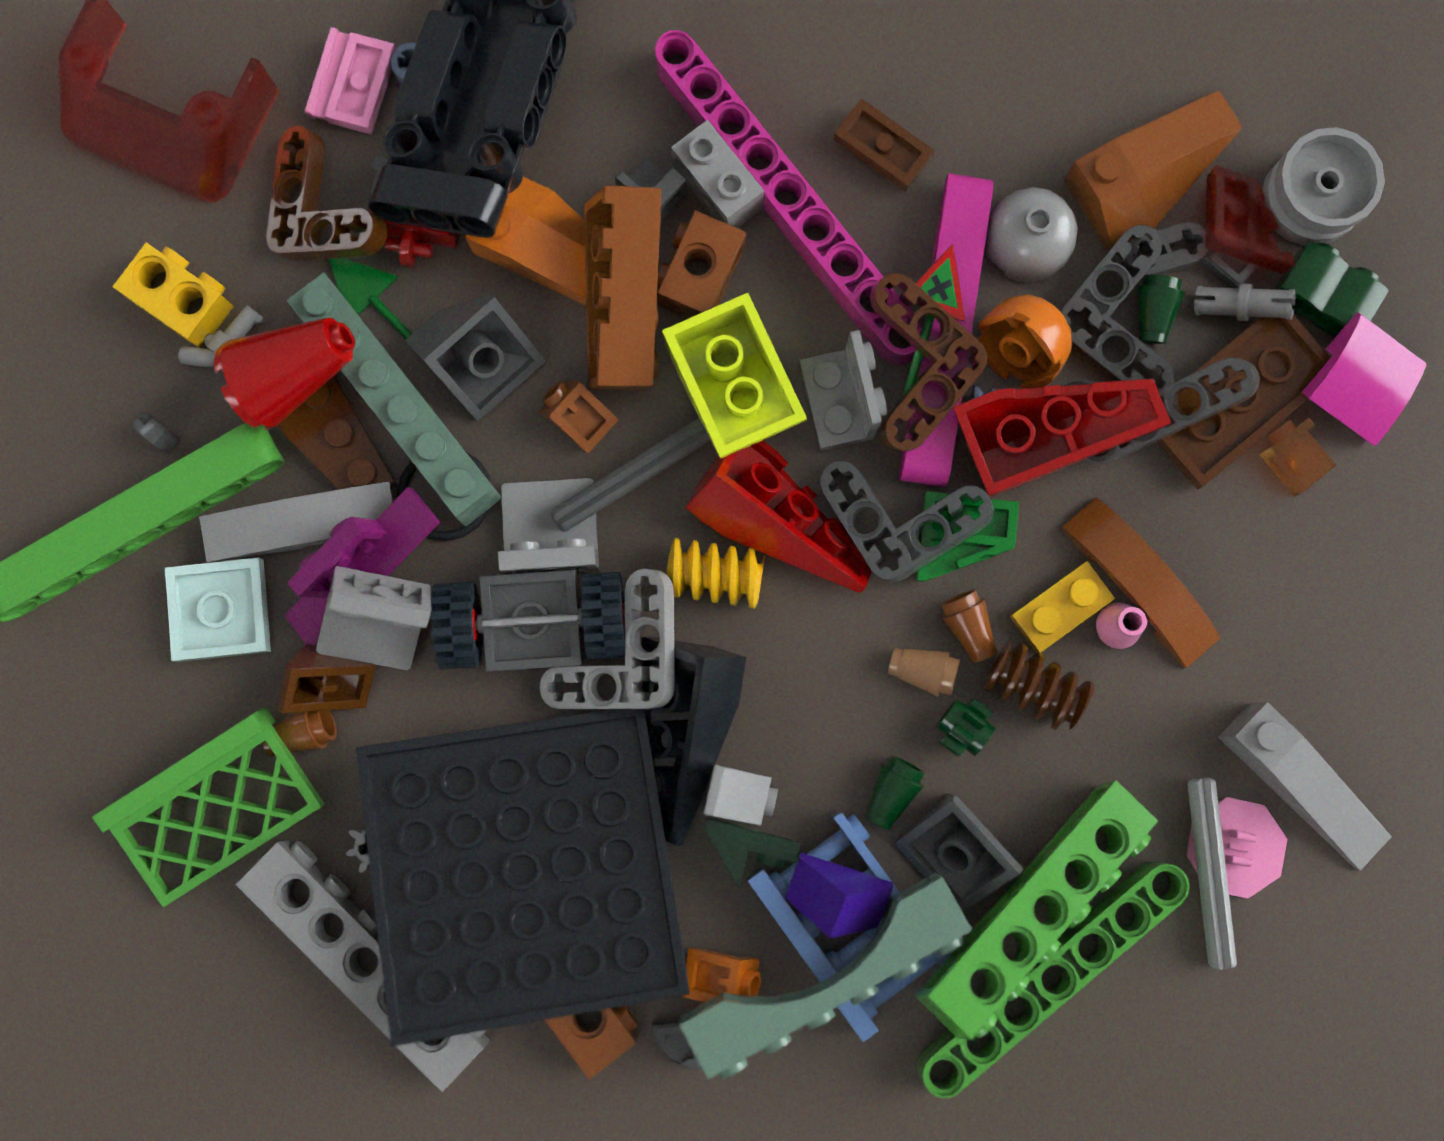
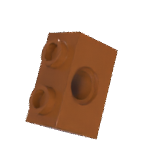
M695 210L690 223L682 222L677 230L672 245L677 251L671 264L664 262L658 272L657 290H659V306L687 318L718 306L746 247V232ZM693 260H703L710 265V269L705 274L697 276L690 274L686 270V266Z
M626 1005L600 1010L602 1021L594 1027L582 1025L578 1021L576 1014L545 1020L589 1080L637 1042L638 1034L634 1029L639 1026V1023Z

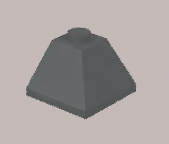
M491 294L439 310L405 340L406 344L477 422L546 362L535 346Z

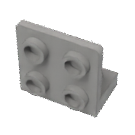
M860 330L849 332L844 350L799 360V368L819 452L873 440L882 423V416L887 415L883 391L881 387L874 388L871 379V370L876 369L871 343H863Z
M583 478L502 484L504 551H498L499 571L504 575L576 570V572L599 571L596 513L566 532H562L551 517L553 508L594 483L593 479Z
M335 566L317 642V653L409 670L421 627L427 628L431 613V585Z

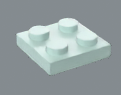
M258 557L165 568L171 661L184 662L271 652L263 559Z

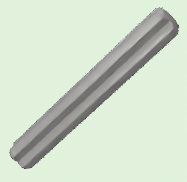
M1194 778L1188 781V793L1208 964L1213 969H1231L1236 967L1237 959L1217 787L1215 780L1212 778Z

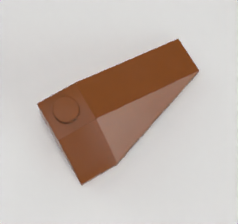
M1218 90L1123 134L1074 162L1064 182L1109 252L1121 236L1131 227L1147 225L1154 229L1243 127ZM1131 237L1128 240V243H1130L1134 238Z

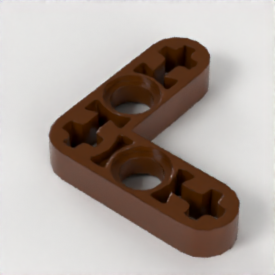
M295 125L287 129L280 138L277 150L266 233L268 247L273 252L290 260L362 257L374 255L381 250L387 238V226L385 221L379 216L363 208L317 211L325 144L320 136L303 126ZM301 183V195L295 202L290 203L291 190L296 184ZM332 224L333 232L331 238L327 243L321 245L320 235L322 230L327 225ZM350 230L353 232L362 233H360L359 237L357 238L350 234Z
M893 273L886 275L873 286L870 295L872 308L931 362L881 423L880 435L882 442L890 450L903 453L914 450L923 444L971 387L987 365V353L978 339L915 282L904 274ZM895 286L900 287L902 290L899 296L900 301L908 308L918 302L921 308L912 313L905 323L901 316L908 313V311L898 303L889 307L884 302L888 297L884 287L887 289H892ZM923 315H931L939 322L940 334L934 341H926L918 334L917 322ZM968 349L971 352L968 361L972 368H962L952 378L938 372L939 367H941L944 373L950 371L958 362L959 358L954 353L955 350L962 352ZM930 381L940 384L945 392V400L937 409L930 408L922 399V389ZM953 381L958 382V383H959V386L956 387V385H955V383H954ZM911 402L915 410L908 408L907 405ZM916 411L929 418L927 423L924 418H919L912 424L909 429V433L913 436L912 440L906 438L897 441L894 437L898 432L896 426L893 425L895 421L898 423L905 422Z

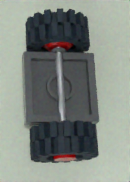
M576 570L479 576L481 607H479V594H477L475 582L435 584L432 589L433 597H431L432 611L430 619L433 628H431V635L434 638L433 650L436 652L435 660L438 668L441 670L479 667L482 659V633L484 636L486 672L582 665L580 627H584V642L588 660L625 657V598L621 572L582 574V608H579Z

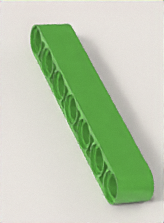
M244 423L2 560L0 562V622L12 621L33 611L277 471L283 466L284 459L268 431L265 430V426L260 425L254 428Z
M1147 862L1094 905L1090 913L1080 924L1074 928L1068 927L1057 939L1061 943L1058 951L1045 963L1040 964L1038 962L1027 974V977L1030 979L1029 984L1019 995L1024 997L1026 1001L1025 1013L1016 1020L1006 1019L1004 1013L1005 1005L1008 1002V999H1006L995 1012L998 1019L989 1030L990 1039L985 1048L979 1051L968 1049L967 1039L957 1038L949 1029L925 1048L918 1058L917 1071L927 1090L940 1098H951L960 1093L1173 912L1187 898L1190 889L1189 880L1184 871L1177 866L1163 862ZM1164 871L1170 878V888L1165 895L1157 897L1153 892L1152 882L1158 873ZM1129 902L1134 908V919L1130 925L1120 928L1115 918L1116 911L1120 905ZM1094 933L1098 939V950L1093 956L1082 958L1078 948L1079 942L1087 934ZM1051 965H1059L1062 970L1061 982L1053 989H1045L1041 980L1044 970ZM939 1060H948L953 1063L952 1075L943 1082L932 1081L929 1076L932 1065Z

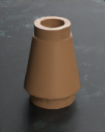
M895 647L888 674L896 676L898 679L938 698L940 693L952 696L961 659L950 657V652L900 649Z

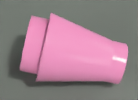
M1120 602L1104 607L1096 620V630L1099 638L1107 646L1115 649H1125L1134 645L1147 625V618L1142 610ZM1123 617L1129 620L1130 629L1124 627Z

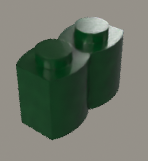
M1308 242L1297 251L1274 290L1295 289V306L1292 305L1294 314L1310 320L1317 328L1333 338L1341 332L1356 312H1359L1371 321L1389 292L1380 282L1379 276L1367 268L1349 266L1340 258V252L1329 244Z

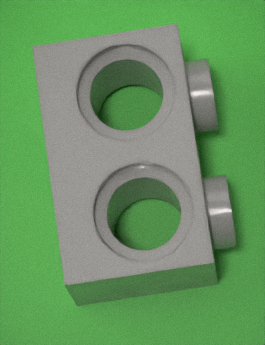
M708 120L671 146L672 167L687 180V186L713 218L739 228L763 210L764 190Z

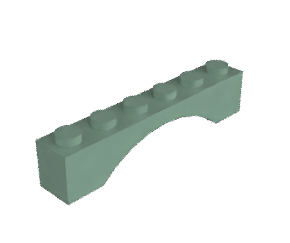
M324 272L286 300L304 323L330 317L338 323H344L350 329L355 339L353 359L341 371L463 525L468 526L501 500L497 490Z
M934 873L893 896L885 919L870 943L851 963L830 978L806 989L777 996H742L723 992L680 1016L679 1026L708 1080L717 1074H720L721 1078L725 1079L744 1069L748 1065L746 1058L763 1049L766 1054H770L784 1047L792 1040L789 1034L807 1024L809 1029H814L825 1024L835 1016L833 1009L848 1000L853 1005L869 999L878 992L876 985L892 975L895 980H900L913 974L922 966L919 960L937 951L938 955L942 956L954 951L964 944L965 941L962 936L972 931L943 877Z

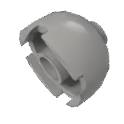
M1037 187L1015 190L998 202L989 216L985 241L986 255L992 264L995 262L997 267L1005 272L1004 275L1011 280L1025 283L1047 280L1064 267L1075 249L1078 232L1075 214L1065 199L1051 190Z

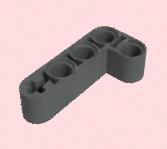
M1231 357L1158 390L1171 421L1170 425L1155 430L1147 436L1143 435L1114 447L1104 456L1097 454L1085 460L1094 464L1116 461L1249 399L1259 388L1260 377L1258 370L1252 363L1244 359ZM1230 368L1236 372H1245L1247 378L1240 382L1242 390L1238 393L1234 388H1224L1214 393L1220 399V402L1215 404L1213 392L1204 380L1209 378L1210 385H1218L1229 379L1228 370ZM1074 379L1068 381L1063 386L1093 384L1096 382ZM1192 387L1201 396V406L1194 414L1186 415L1178 406V397L1182 391Z

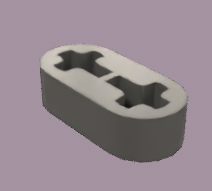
M1184 222L1156 230L1161 237L1162 251L1145 275H1167L1196 265L1210 248V236L1206 229L1194 222ZM1146 236L1139 240L1132 239L1130 242L1132 249L1125 259L1121 261V265L1126 268L1132 278L1138 273L1137 270L1130 268V266L1135 261L1133 258L1139 252V248H1141L1144 254H1151L1147 248L1151 241ZM1183 236L1187 242L1194 241L1197 245L1191 252V255H1189L1187 249L1172 252L1171 248L1176 246Z

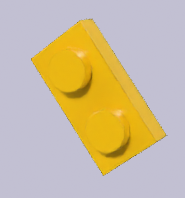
M1086 561L1009 617L1036 653H1041L1112 602L1115 597L1089 562Z

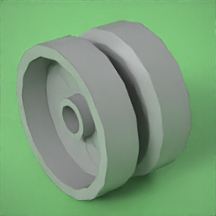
M1338 127L1316 129L1300 137L1266 175L1261 191L1263 213L1272 229L1289 242L1305 246L1308 242L1329 244L1347 234L1355 225L1366 218L1379 203L1385 184L1383 163L1373 146L1357 133Z

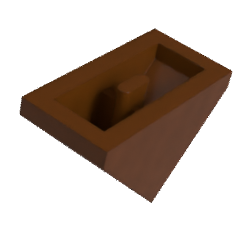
M305 644L286 665L277 707L279 712L296 713L366 708L375 664L319 654L316 651L317 646Z

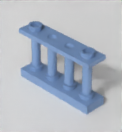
M840 811L834 813L831 817L840 830L808 852L807 855L830 861L852 845L868 867L863 873L892 882L864 844V841L870 835L857 817L852 814L845 818ZM797 861L780 874L774 871L768 875L764 868L761 867L747 877L749 884L819 982L830 978L851 963L870 943L885 919L884 917L880 920L878 928L866 930L837 953L832 949L825 955L815 941V938L822 934L819 928L803 913L800 912L797 915L785 898ZM894 884L890 895L891 900L893 896L900 893ZM937 951L919 960L922 966L913 974L900 980H895L892 975L876 985L878 992L869 999L853 1005L850 1000L839 1005L838 1008L862 1042H865L879 1031L872 1020L878 1014L876 1009L934 965L938 964L940 966L952 952L939 956Z

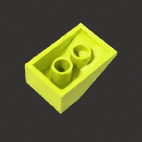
M745 293L662 330L665 348L720 459L807 421L804 410L749 293Z

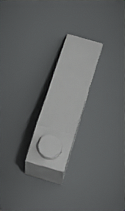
M1268 702L1249 704L1218 736L1230 750L1356 870L1361 871L1392 837L1306 738Z

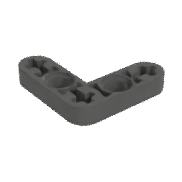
M1137 225L1128 229L1066 303L1061 313L1064 315L1068 325H1070L1071 319L1067 314L1071 310L1079 313L1085 309L1090 313L1087 322L1096 330L1099 329L1101 322L1109 326V329L1098 337L1093 349L1085 344V341L1090 339L1092 335L1081 328L1075 333L1071 331L1072 344L1117 380L1144 379L1134 369L1131 371L1129 378L1121 372L1122 369L1133 362L1139 350L1146 356L1138 362L1141 366L1149 371L1156 366L1162 370L1159 376L1160 381L1163 382L1160 388L1162 389L1173 384L1174 374L1172 367L1167 361L1110 317L1158 259L1162 251V241L1157 231L1147 225ZM1146 236L1151 241L1147 248L1152 254L1150 257L1142 254L1137 257L1130 266V268L1138 271L1136 276L1132 278L1124 266L1112 262L1111 259L1117 254L1120 260L1123 261L1132 249L1128 240L1131 237L1139 240ZM1106 271L1117 273L1123 282L1121 292L1111 298L1102 296L1096 288V279L1101 273ZM1112 336L1123 338L1129 347L1126 359L1119 363L1107 361L1102 354L1104 341Z
M847 461L831 463L824 469L820 477V486L823 494L866 563L876 576L886 582H899L906 579L984 529L991 522L994 515L993 503L983 489L976 486H964L899 528H896L863 474L852 463ZM840 473L847 478L853 476L854 478L849 481V487L854 495L860 499L866 493L867 498L860 499L851 504L842 491L839 489L832 490L837 485L835 477ZM970 497L974 503L982 500L984 503L978 508L981 515L974 520L969 515H965L955 521L961 530L954 534L950 523L941 514L948 510L954 518L964 511L962 502ZM844 506H849L847 510L844 512L842 508ZM865 509H872L879 516L877 528L869 534H861L855 528L856 516ZM929 522L939 523L944 529L942 541L934 547H925L920 544L918 539L920 528ZM888 531L891 532L892 536L884 538L883 541L894 554L899 552L903 554L897 560L900 567L896 571H892L888 567L881 569L880 565L885 561V557L875 544L869 551L866 547L868 544L880 541Z

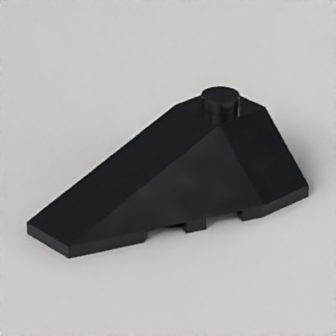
M642 636L641 646L647 652H653L658 647L660 638ZM674 640V694L671 700L663 707L644 709L665 841L675 846H680L684 844L739 706L746 657L713 646ZM659 659L641 660V666H659ZM649 680L642 683V690L649 692L650 695L652 692H658V682Z

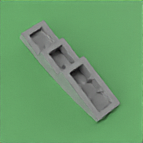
M389 482L321 492L200 516L206 562L235 560L303 549L302 547L324 544L330 539L331 530L344 519L358 517L376 520L393 503Z

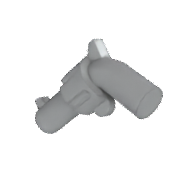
M246 305L224 332L218 330L215 335L210 334L206 336L204 343L209 349L182 346L178 354L179 362L184 365L212 367L214 366L215 351L223 343L245 337L255 324H263L266 320Z

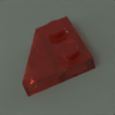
M1216 165L1206 176L1205 248L1284 274L1294 265V258L1291 252H1281L1274 239L1273 233L1279 226L1273 213L1265 204V196L1257 179Z

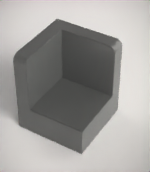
M649 158L644 159L629 176L623 171H620L615 176L616 186L662 188L660 223L687 196V180L674 168L665 173Z

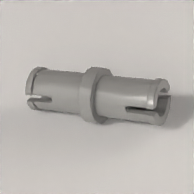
M1241 284L1239 288L1198 286L1195 294L1199 296V300H1195L1194 303L1195 315L1237 316L1238 321H1248L1250 317L1286 318L1292 320L1294 314L1292 305L1295 306V289H1252V284Z

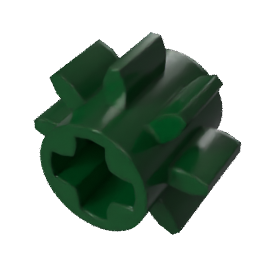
M975 698L971 699L967 705L956 699L936 725V728L945 734L939 743L955 756L960 757L964 750H967L973 756L977 755L996 729L986 721L993 711Z

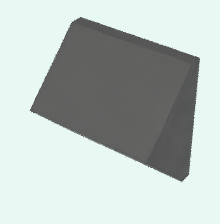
M946 794L894 843L925 878L934 873L943 877L962 912L1019 875L1023 870L1018 862L956 795Z

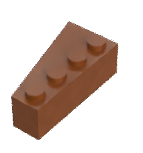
M605 185L584 204L588 390H644L652 387L653 379L658 377L659 357L655 351V332L658 327V310L656 305L662 188Z

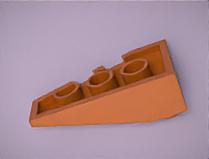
M523 177L519 187L508 195L495 235L489 238L466 235L465 238L473 254L586 306L584 219L553 190Z

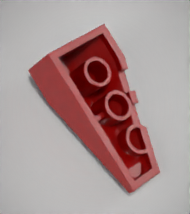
M1153 379L1096 382L1093 384L1069 386L1051 385L1024 389H997L953 407L983 488L990 498L1171 424Z
M762 440L720 459L718 456L699 481L685 507L702 523L709 525L726 538L857 593H861L866 589L872 570L839 519H828L813 501L817 495L808 485L801 489L784 469L789 463L777 450Z

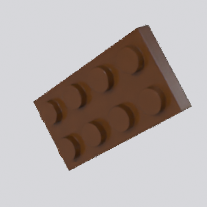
M1294 315L1292 320L1270 317L1259 318L1194 372L1196 373L1223 359L1232 357L1244 359L1252 363L1258 370L1260 377L1259 388L1249 399L1157 441L1158 445L1197 490L1205 486L1309 399L1302 391L1331 357ZM1230 368L1228 370L1229 379L1218 385H1210L1209 378L1204 380L1213 392L1215 404L1219 403L1220 399L1214 393L1224 388H1234L1238 393L1242 390L1240 382L1247 378L1245 372H1236ZM1191 387L1185 389L1179 395L1178 406L1186 415H1192L1200 408L1202 400L1199 392Z

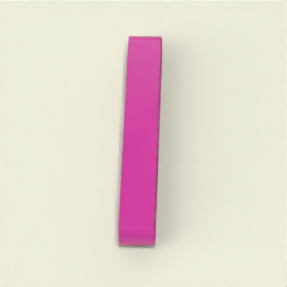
M948 173L942 194L932 265L953 244L966 320L965 322L957 321L972 334L994 181ZM936 318L934 319L928 341L936 340L940 334V325ZM968 349L962 352L955 350L954 353L959 358L958 362L950 371L944 373L941 367H939L938 372L952 378L958 370L967 367ZM924 356L917 379L931 363ZM930 381L924 385L922 389L924 403L930 408L936 409L943 404L945 392L940 384ZM953 381V382L955 383L956 387H958V386H959V383L956 382V381ZM961 397L960 400L955 404V406L961 404L962 397ZM910 402V409L915 410ZM953 408L923 444L914 450L902 453L900 481L947 487L958 427V420ZM916 411L907 421L905 439L912 440L913 436L909 433V429L917 419L924 418L927 423L929 418Z

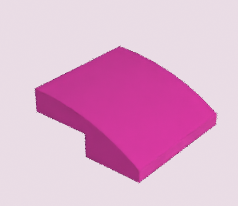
M1356 312L1325 349L1333 356L1302 393L1369 443L1376 446L1407 405L1423 375L1427 363L1362 314Z

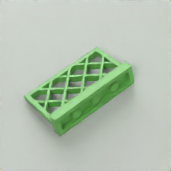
M266 706L92 816L102 833L110 829L162 907L170 904L325 804L272 726L276 720ZM264 741L267 742L277 757L274 773L249 768L252 749ZM242 756L240 766L229 764ZM283 768L285 769L289 777L282 775ZM219 770L238 774L234 798L209 793L213 773ZM247 777L272 782L267 805L242 800ZM202 781L201 791L190 789ZM280 784L297 787L308 804L295 812L276 808ZM183 796L199 800L194 823L170 818L174 798ZM207 802L232 807L228 830L203 825ZM162 807L161 816L151 814ZM240 809L265 814L262 833L255 837L236 832ZM273 816L283 818V820L272 826ZM138 821L159 825L155 848L139 845L128 828ZM168 827L192 832L188 855L164 850ZM201 835L225 840L221 859L212 861L197 857ZM234 842L243 843L242 846L232 851ZM148 857H152V858H153V859H152V863L150 862V860L148 859ZM162 860L186 865L183 883L171 891L159 875ZM195 867L204 869L193 876Z

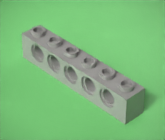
M291 840L277 842L236 886L390 1040L376 915L367 908L361 911L348 898L351 895L349 888L335 875L330 874L327 877L315 865L318 859L305 844L300 841L293 843ZM296 879L304 881L309 887L310 896L305 905L298 904L291 896V886ZM329 913L338 915L343 921L344 930L340 938H333L325 931L324 920ZM361 947L370 948L376 953L378 966L375 972H368L360 967L357 956ZM487 1030L396 1047L443 1092L486 1047L490 1039L484 1034Z

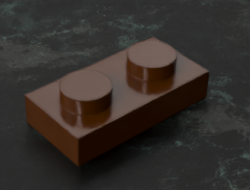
M862 98L835 131L833 137L835 142L905 192L910 188L935 152L934 149Z

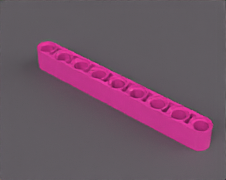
M671 30L662 34L655 45L657 74L662 83L697 127L706 120L710 122L764 190V211L878 354L887 363L895 366L911 362L916 348L910 346L906 349H900L892 345L889 340V334L896 332V330L876 312H868L860 304L862 298L871 295V290L875 283L883 278L882 274L693 38L680 30ZM673 54H680L687 58L683 63L676 65L666 61L667 57ZM700 88H707L715 93L712 97L702 100L692 95ZM729 122L737 123L743 128L739 133L731 135L720 130L722 125ZM754 157H763L770 162V166L763 170H757L749 166L748 161ZM789 191L794 193L799 200L792 205H784L778 202L775 197L781 192ZM810 226H817L822 228L827 236L820 241H813L808 239L803 231ZM838 261H846L854 267L855 273L842 277L837 275L831 266ZM884 287L888 294L884 302L889 307L898 303L908 311V313L901 316V319L906 323L912 314L911 310L900 301L899 295L893 288L887 289ZM918 320L917 331L920 335L922 326Z

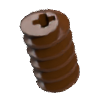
M1009 640L994 661L986 678L984 690L989 692L996 685L1001 684L1003 685L1002 701L1005 702L1017 693L1020 695L1018 710H1024L1033 702L1036 704L1035 720H1040L1050 712L1053 714L1051 729L1056 730L1065 721L1070 723L1069 730L1078 723L1091 700L1095 689L1094 683L1085 681L1077 687L1078 676L1075 672L1069 671L1060 678L1061 665L1059 663L1052 662L1043 669V654L1035 653L1026 660L1027 645L1019 643L1009 651L1011 642Z

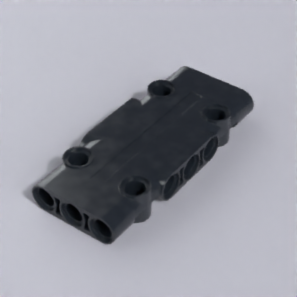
M446 0L443 11L431 10L428 13L396 98V123L390 126L383 136L382 144L389 158L387 164L381 169L368 205L375 215L397 224L485 238L495 235L509 193L517 189L522 182L523 170L520 160L524 148H532L535 145L566 55V34L576 23L577 15L573 7L575 0Z

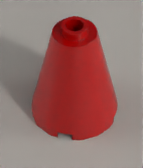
M326 317L229 340L215 351L213 364L215 373L223 369L227 384L220 387L234 412L248 425L254 428L264 425L266 426L265 430L279 425L353 359L355 339L350 329L344 323H338L335 319Z

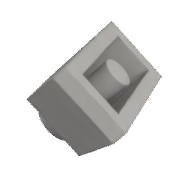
M715 765L704 814L761 825L763 815L769 817L773 815L778 789L770 787L771 777Z

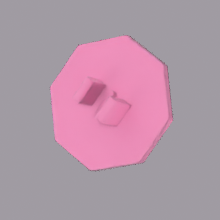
M1224 797L1218 801L1229 895L1248 899L1281 877L1288 839L1265 805ZM1191 824L1186 857L1198 874Z

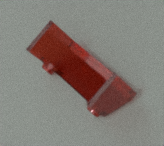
M86 0L59 54L60 127L63 134L74 145L200 201L212 203L222 200L232 189L280 91L262 63L251 57L231 98L214 91L200 92L189 100L182 115L178 116L101 82L108 69L109 60L127 24L107 0Z

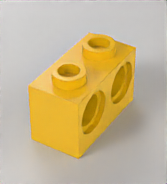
M146 242L112 287L196 347L204 348L206 336L216 332L234 307L222 296L226 288L205 272H202L197 278L185 270L189 262L169 247L165 246L162 252ZM166 272L163 284L151 289L153 278L159 273ZM196 298H203L201 309L194 314H188L189 304Z

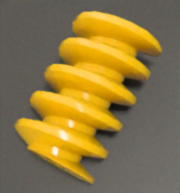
M675 537L671 543L666 575L672 581L674 597L681 598L686 587L690 586L693 600L699 601L705 589H709L711 602L718 604L724 591L728 592L731 606H737L742 595L746 594L749 608L755 609L759 599L765 556L761 563H757L754 549L749 548L741 561L738 560L736 547L730 546L725 556L720 558L717 543H711L706 554L701 555L699 543L696 540L692 541L687 552H682L680 539Z

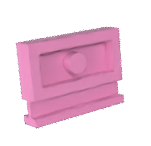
M331 27L305 108L307 116L314 120L316 118L323 119L333 125L372 135L392 70L391 57L396 49L394 43L352 32L350 34L342 33L337 28Z

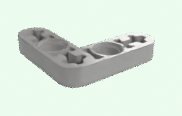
M640 569L631 574L626 582L625 665L562 666L550 668L542 676L539 687L541 697L547 705L556 709H650L663 707L671 700L675 688L674 589L668 575L658 570ZM649 583L657 585L658 589L657 595H652L650 598L641 594V588L648 586ZM640 611H659V618H640ZM648 625L654 626L660 635L659 645L653 652H647L640 644V633ZM659 659V666H641V660ZM606 673L611 675L616 682V693L608 701L602 699L597 692V682ZM649 680L658 682V692H652L650 695L649 692L643 691V682ZM563 681L566 683L583 682V692H557L556 686L557 683Z

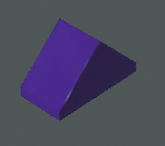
M800 853L785 898L828 937L832 938L878 928L893 890V882Z

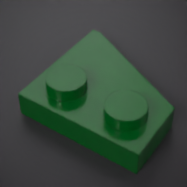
M926 491L922 512L950 494ZM969 497L962 502L964 505L962 513L953 518L949 511L946 510L941 515L950 523L955 534L961 530L955 521L965 515H969L973 520L977 519L981 515L978 508L984 502L980 500L974 503ZM991 499L994 506V515L991 522L981 531L918 570L915 582L923 583L1013 550L1016 543L1019 502ZM936 522L924 524L920 529V544L925 547L938 545L944 537L942 525Z

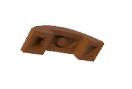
M1096 497L1061 527L1091 563L1096 561L1134 606L1144 612L1148 622L1156 630L1153 634L1184 669L1221 639L1198 602L1167 564L1142 537L1099 498Z

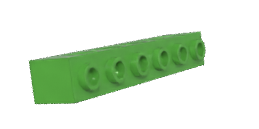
M1117 780L1098 785L975 925L972 931L968 933L964 938V944L947 957L914 996L957 1038L972 1040L974 1036L977 1038L984 1036L996 1023L998 1016L995 1012L1006 999L1009 1001L1015 999L1027 987L1030 981L1027 974L1038 962L1040 964L1045 963L1058 951L1061 943L1057 939L1067 927L1074 928L1087 917L1091 911V906L1088 903L1098 891L1105 892L1119 879L1122 872L1118 868L1128 856H1136L1149 844L1151 836L1148 833L1158 820ZM1098 829H1101L1108 839V847L1105 852H1102L1095 842V835ZM1068 863L1072 864L1078 872V882L1074 888L1065 879V868ZM1038 898L1042 899L1048 907V917L1043 924L1034 915V904ZM1007 934H1011L1015 938L1018 946L1017 954L1012 960H1009L1002 950V942ZM976 970L981 971L986 978V989L980 997L975 996L970 988V979Z

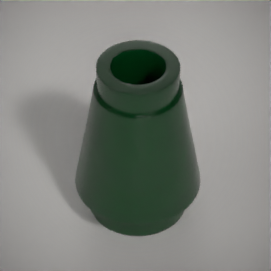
M1166 275L1144 276L1143 285L1138 286L1139 340L1141 342L1167 344L1168 335L1185 293L1181 290L1182 279Z
M891 755L887 764H881L868 806L869 809L865 817L874 824L890 830L893 823L897 821L924 787L921 781L925 772L910 762Z

